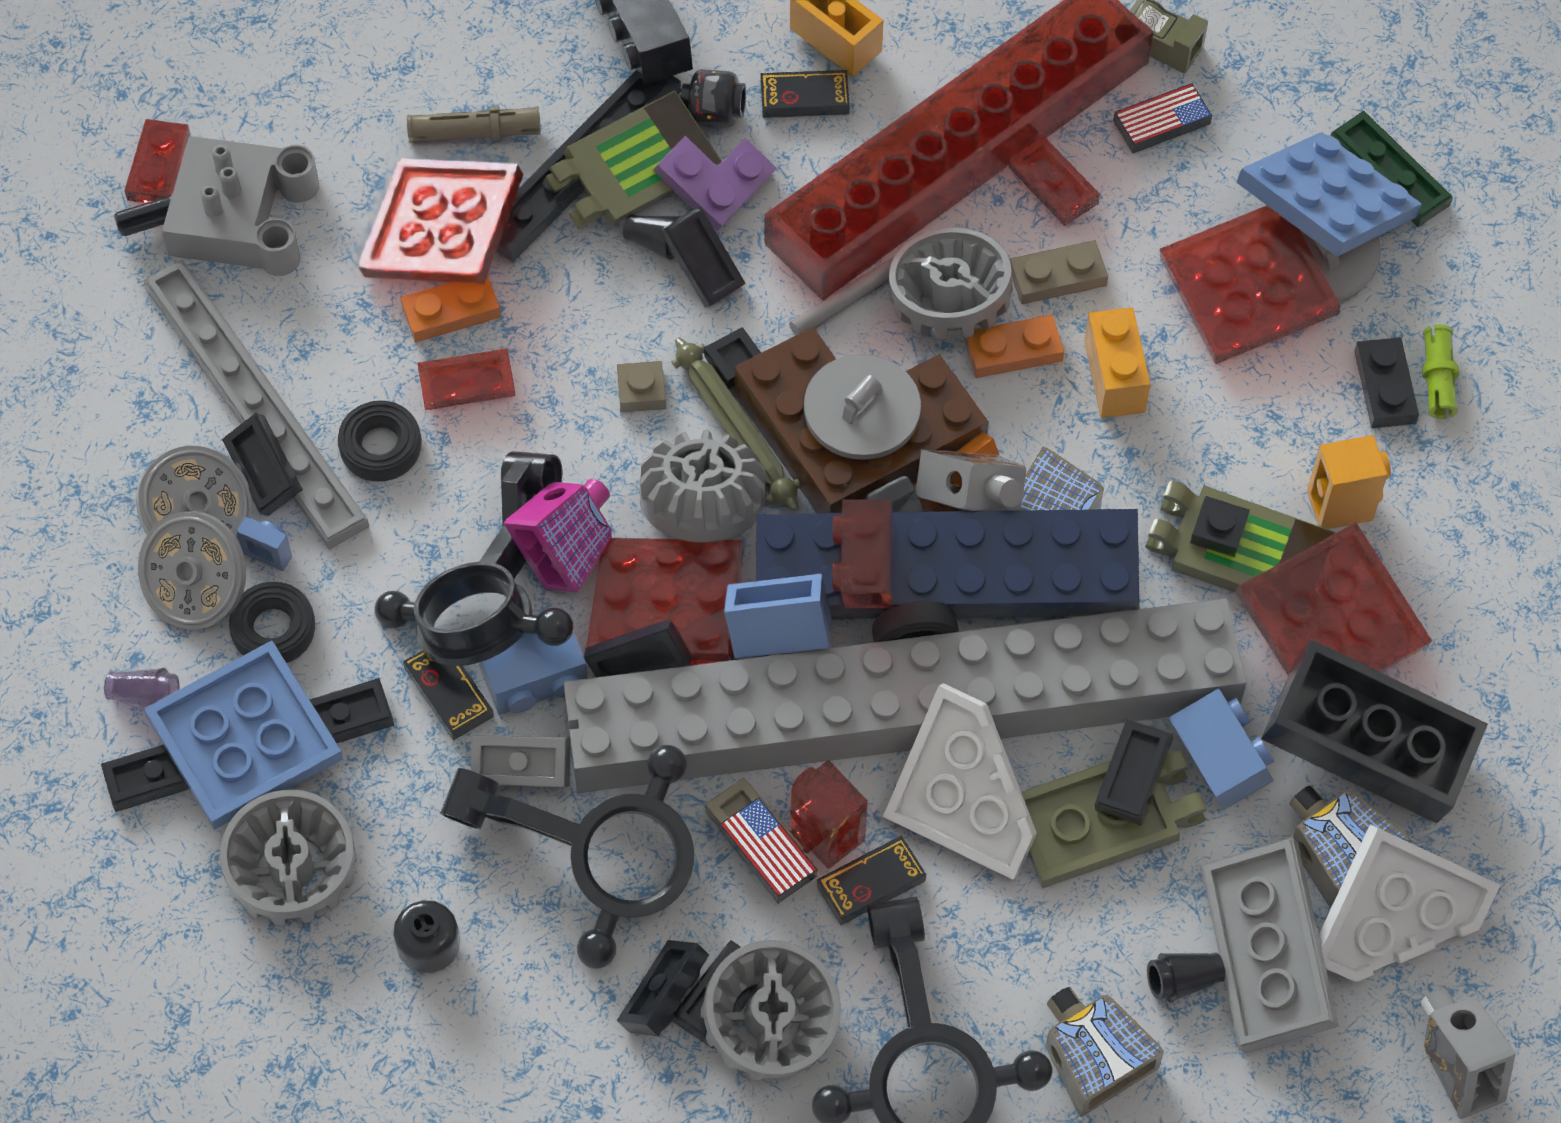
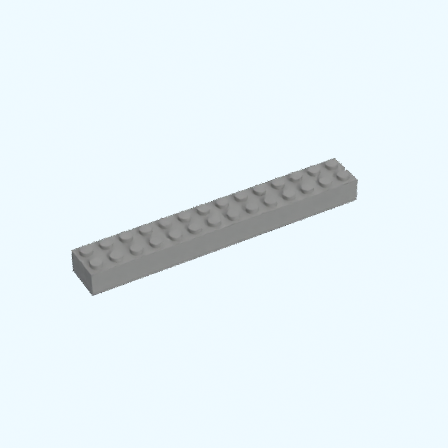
M1223 598L566 681L563 684L577 793L649 784L652 776L648 771V758L654 749L662 745H673L679 748L685 755L687 767L680 780L909 751L913 747L937 688L943 683L986 703L1000 739L1125 723L1126 719L1135 722L1171 717L1218 688L1227 702L1236 698L1241 705L1247 682L1228 599Z

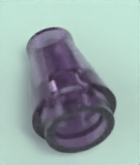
M166 668L126 672L110 671L104 683L106 699L116 700L142 710L180 690L178 676L169 673Z

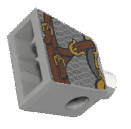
M921 450L915 496L964 510H1021L1026 467L992 454ZM955 471L961 475L962 487L949 484L950 477Z
M1445 988L1437 989L1426 995L1421 1001V1006L1429 1017L1424 1041L1425 1052L1460 1119L1505 1102L1516 1053L1479 1000L1474 997H1468L1455 1003Z

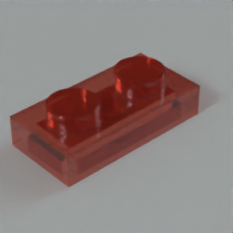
M145 119L124 190L127 201L147 203L173 194L188 137L191 136L188 124Z
M1045 136L1010 157L1009 169L1064 226L1099 204L1100 193Z
M507 348L417 363L425 411L515 396Z

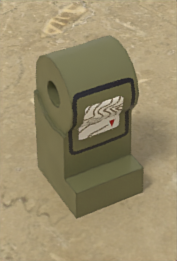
M1137 0L1118 28L1121 37L1128 44L1185 74L1204 47L1208 21L1194 14L1188 20L1166 10L1155 0Z

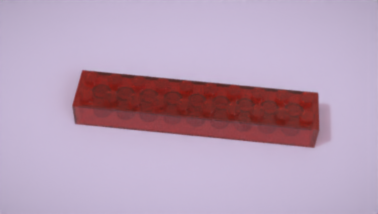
M1063 0L765 213L764 244L824 301L1149 63L1154 32L1118 0Z

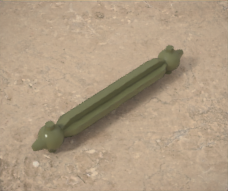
M680 337L675 340L677 348L676 359L671 361L674 368L682 367L689 370L690 382L724 431L738 441V447L745 444L757 454V461L765 468V485L770 487V495L765 497L768 504L771 505L775 502L778 505L786 506L790 510L796 511L799 508L796 499L797 489L802 487L798 479L792 481L784 478L783 466L713 366L702 360L705 345L702 343L698 346L694 343H688Z

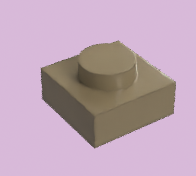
M662 361L617 364L620 412L666 409Z

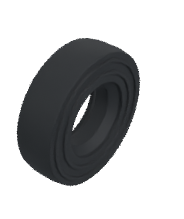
M379 400L361 404L347 414L339 428L338 447L340 456L352 473L365 480L380 482L402 476L414 466L421 451L422 439L416 419L405 407L394 402ZM379 427L388 428L398 437L397 444L391 451L377 455L369 453L363 448L362 440L368 431Z
M264 582L243 592L237 607L229 616V630L235 647L242 655L272 640L285 662L289 663L302 655L311 644L315 632V616L309 600L296 587L282 582ZM278 609L284 611L290 617V626L283 635L277 638H264L256 633L254 630L255 620L266 610Z
M915 601L895 606L880 614L872 625L874 643L959 632L957 618L953 609L946 604L935 601Z

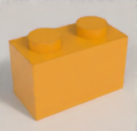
M790 0V29L840 68L847 70V73L852 77L882 52L884 20L858 0Z
M1134 308L1088 312L1084 343L1100 418L1145 413L1151 384Z
M1374 435L1319 445L1307 488L1318 526L1331 529L1373 521L1378 503L1383 500L1385 481L1391 475L1388 455L1385 451H1379Z

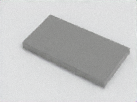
M1291 837L1201 865L1218 951L1225 967L1224 980L1239 1050L1243 1053H1248L1339 1027L1298 842Z

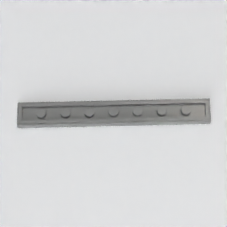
M180 260L143 280L145 289L240 424L255 413L266 417L303 489L293 499L328 549H332L367 529L369 523L364 513L184 261Z

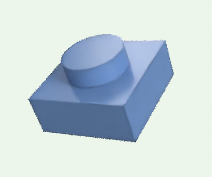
M245 517L236 531L243 554L284 571L292 558L287 534L272 522L262 521L260 523Z

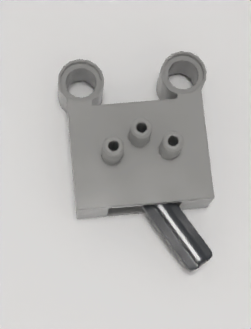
M189 136L173 194L116 212L114 219L118 231L122 236H128L163 225L162 233L168 256L263 268L268 274L285 276L292 273L300 263L296 233L292 224L287 220L281 218L269 219L276 190H280L287 200L295 203L308 201L317 194L319 179L315 158L307 147L301 145L277 148Z

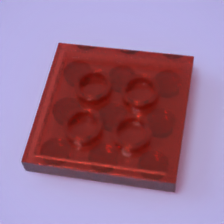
M399 159L358 265L363 276L366 278L485 284L524 175L519 165L514 163Z
M1267 205L1160 248V259L1215 364L1340 314V303L1300 230Z
M1357 523L1346 527L1246 581L1235 590V593L1287 675H1289L1296 657L1311 639L1379 672H1383L1428 647L1432 642V639Z
M611 538L599 559L586 648L671 618L692 654L690 664L730 661L732 643L724 610L727 586L740 583L744 552L742 540L690 542L680 539Z

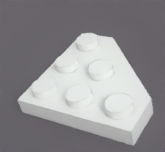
M944 683L939 685L883 817L1015 880L1021 871L1037 832L990 710L986 703Z
M1370 824L1319 933L1326 969L1354 982H1359L1373 976V971L1396 961L1401 964L1436 949L1435 945L1457 935L1464 937L1478 931L1483 924L1500 884Z

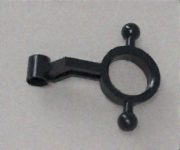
M509 452L505 456L501 467L503 527L481 560L453 567L437 575L424 586L415 602H410L409 598L399 591L383 593L379 596L374 606L377 620L388 628H398L408 621H417L416 638L424 655L436 663L448 666H465L491 659L513 646L524 633L537 635L543 643L549 646H559L566 643L572 636L574 628L571 616L560 608H549L541 612L540 615H532L533 609L528 594L520 585L515 583L514 579L526 563V559L504 525L507 518L548 484L554 482L562 483L563 469L559 457L554 454ZM483 593H498L507 597L497 611L474 625L451 630L434 628L438 617L447 608L462 599Z
M662 745L651 752L648 758V771L652 778L645 795L622 794L608 798L593 807L580 824L513 798L495 795L498 782L463 768H457L440 812L442 816L475 829H481L485 818L501 824L528 829L571 846L570 860L575 881L584 896L601 909L594 929L585 932L577 944V954L580 961L593 969L604 968L613 961L616 955V943L612 935L619 917H645L665 909L684 891L693 871L694 845L689 829L681 816L663 802L670 784L680 780L687 767L685 755L679 748L673 745ZM622 814H639L653 819L667 832L674 848L675 863L667 884L656 894L641 900H624L607 893L595 881L588 863L589 844L595 831L605 821Z
M910 897L867 905L869 927L874 948H889L892 968L900 985L908 1028L893 1036L878 1053L871 1069L869 1089L847 1092L844 1088L837 1085H827L819 1089L812 1100V1111L816 1119L821 1123H844L852 1112L873 1109L879 1123H904L898 1118L890 1105L887 1094L888 1075L892 1065L902 1054L910 1049L924 1045H936L952 1050L967 1063L972 1071L976 1084V1099L972 1112L963 1123H987L995 1105L997 1087L1017 1084L1027 1091H1037L1044 1088L1051 1079L1052 1065L1043 1053L1028 1050L1019 1054L1013 1064L993 1067L985 1050L969 1034L953 1026L931 1023L918 950L914 943L925 940L923 917L918 898Z

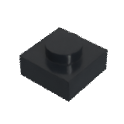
M743 327L704 347L705 359L713 366L728 389L735 386L734 366L761 353Z
M1205 496L1190 543L1235 557L1250 510Z

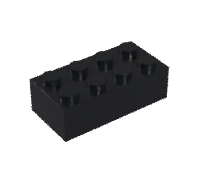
M1311 639L1296 657L1261 739L1428 820L1438 823L1454 808L1488 723Z

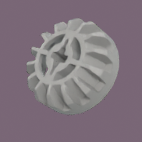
M951 227L935 229L920 234L899 249L889 269L891 301L895 304L896 315L901 321L911 324L913 331L922 335H926L934 328L937 339L947 340L949 331L961 330L964 339H967L974 335L975 324L984 331L996 324V317L1004 314L1010 306V294L1013 292L1010 259L1004 248L996 240L976 230ZM923 296L932 299L933 308L936 312L923 309L921 304Z
M704 430L701 439L690 440L687 433L683 432L675 437L674 444L665 440L654 448L653 453L644 459L641 465V510L650 524L671 537L690 542H715L729 539L752 527L756 523V514L763 513L765 506V468L757 461V454L745 444L738 447V441L728 434L721 441H716L712 439V434L709 430ZM672 468H682V482L673 475Z
M280 790L267 793L252 800L242 807L231 819L221 840L220 865L234 901H239L250 916L256 919L260 916L269 917L274 925L285 926L286 919L301 918L304 923L313 921L314 913L325 906L330 910L334 909L339 904V894L343 889L350 888L354 880L353 867L354 863L357 862V855L352 833L345 817L331 802L307 791ZM307 841L318 847L325 860L312 861ZM289 846H291L293 852L292 863H290V875H288L285 866L287 858H289ZM265 854L268 866L259 867L260 860ZM325 870L320 884L312 892L302 896V887L309 883L314 871ZM271 876L275 884L282 888L285 899L269 893L261 885L258 877Z
M765 940L745 945L735 950L722 961L705 989L704 1002L701 1007V1019L705 1021L707 1029L706 1040L709 1046H715L723 1056V1064L729 1069L736 1067L748 1073L749 1079L760 1081L763 1078H778V1081H784L804 1070H809L830 1047L838 1031L841 1004L835 981L828 969L817 957L795 944ZM757 985V992L745 1008V1011L732 1012L737 997L747 988ZM767 1000L771 1012L779 1014L772 1025L771 1021H769L768 1013L760 1012ZM796 1005L798 1007L799 1014H795ZM733 1021L744 1022L748 1032L757 1038V1049L750 1047L742 1041L735 1031ZM789 1023H800L799 1030L793 1041L777 1050L783 1041V1032Z

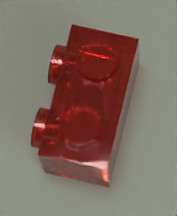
M842 500V515L833 516L834 544H842L841 562H833L832 566L833 591H841L845 608H893L894 514L891 500Z
M827 760L817 769L810 767L804 770L793 782L791 788L790 832L804 847V853L812 852L829 870L865 841L868 800L830 760Z

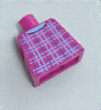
M591 478L584 485L561 482L548 484L504 522L505 527L544 589L577 593L610 541L612 529L600 511V508L610 498V492L599 480Z

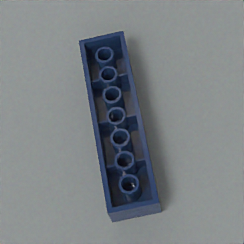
M1138 509L756 514V581L822 574L831 619H876L890 608L915 601H935L946 604L953 609L956 618L1089 616L1139 609Z

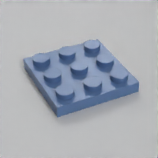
M1323 132L1242 168L1236 182L1336 257L1416 218L1422 203L1409 195L1404 187L1388 180L1374 170V167L1369 162L1359 159L1341 146L1337 139Z
M272 640L144 708L147 719L214 830L230 822L235 814L252 800L274 791L288 790L343 760L340 748Z

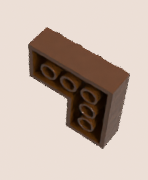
M814 327L734 366L735 396L792 479L800 481L802 487L799 489L816 513H854L867 494L902 476H908L914 487L918 478L921 450L957 452L983 432L988 435L989 421L940 354L906 371L915 382L921 399L920 419L912 437L901 448L891 454L875 459L863 460L843 457L826 449L814 438L807 426L804 415L806 389L814 375L822 367L836 360Z

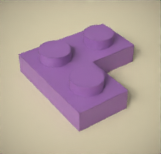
M685 136L657 164L653 171L691 208L695 209L701 206L713 228L718 231L777 168L746 138L717 166Z

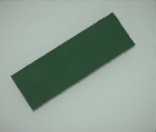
M1362 111L1331 132L1330 136L1337 139L1341 146L1359 159L1369 162L1374 167V170L1391 182L1404 187L1409 195L1422 203L1416 218L1411 220L1418 228L1451 205L1453 196L1365 111Z

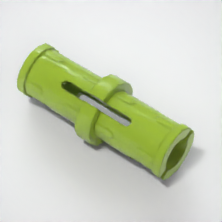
M1437 324L1434 325L1435 335L1432 334L1430 326L1423 331L1426 364L1422 367V377L1427 382L1429 416L1445 419L1447 418L1446 408H1448L1450 417L1458 413L1455 379L1459 376V366L1453 359L1452 328L1447 325Z

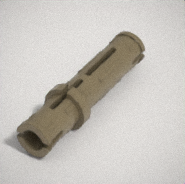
M490 106V110L475 112L407 115L409 143L469 138H492V141H502V137L541 135L539 106L521 109H500L499 106Z

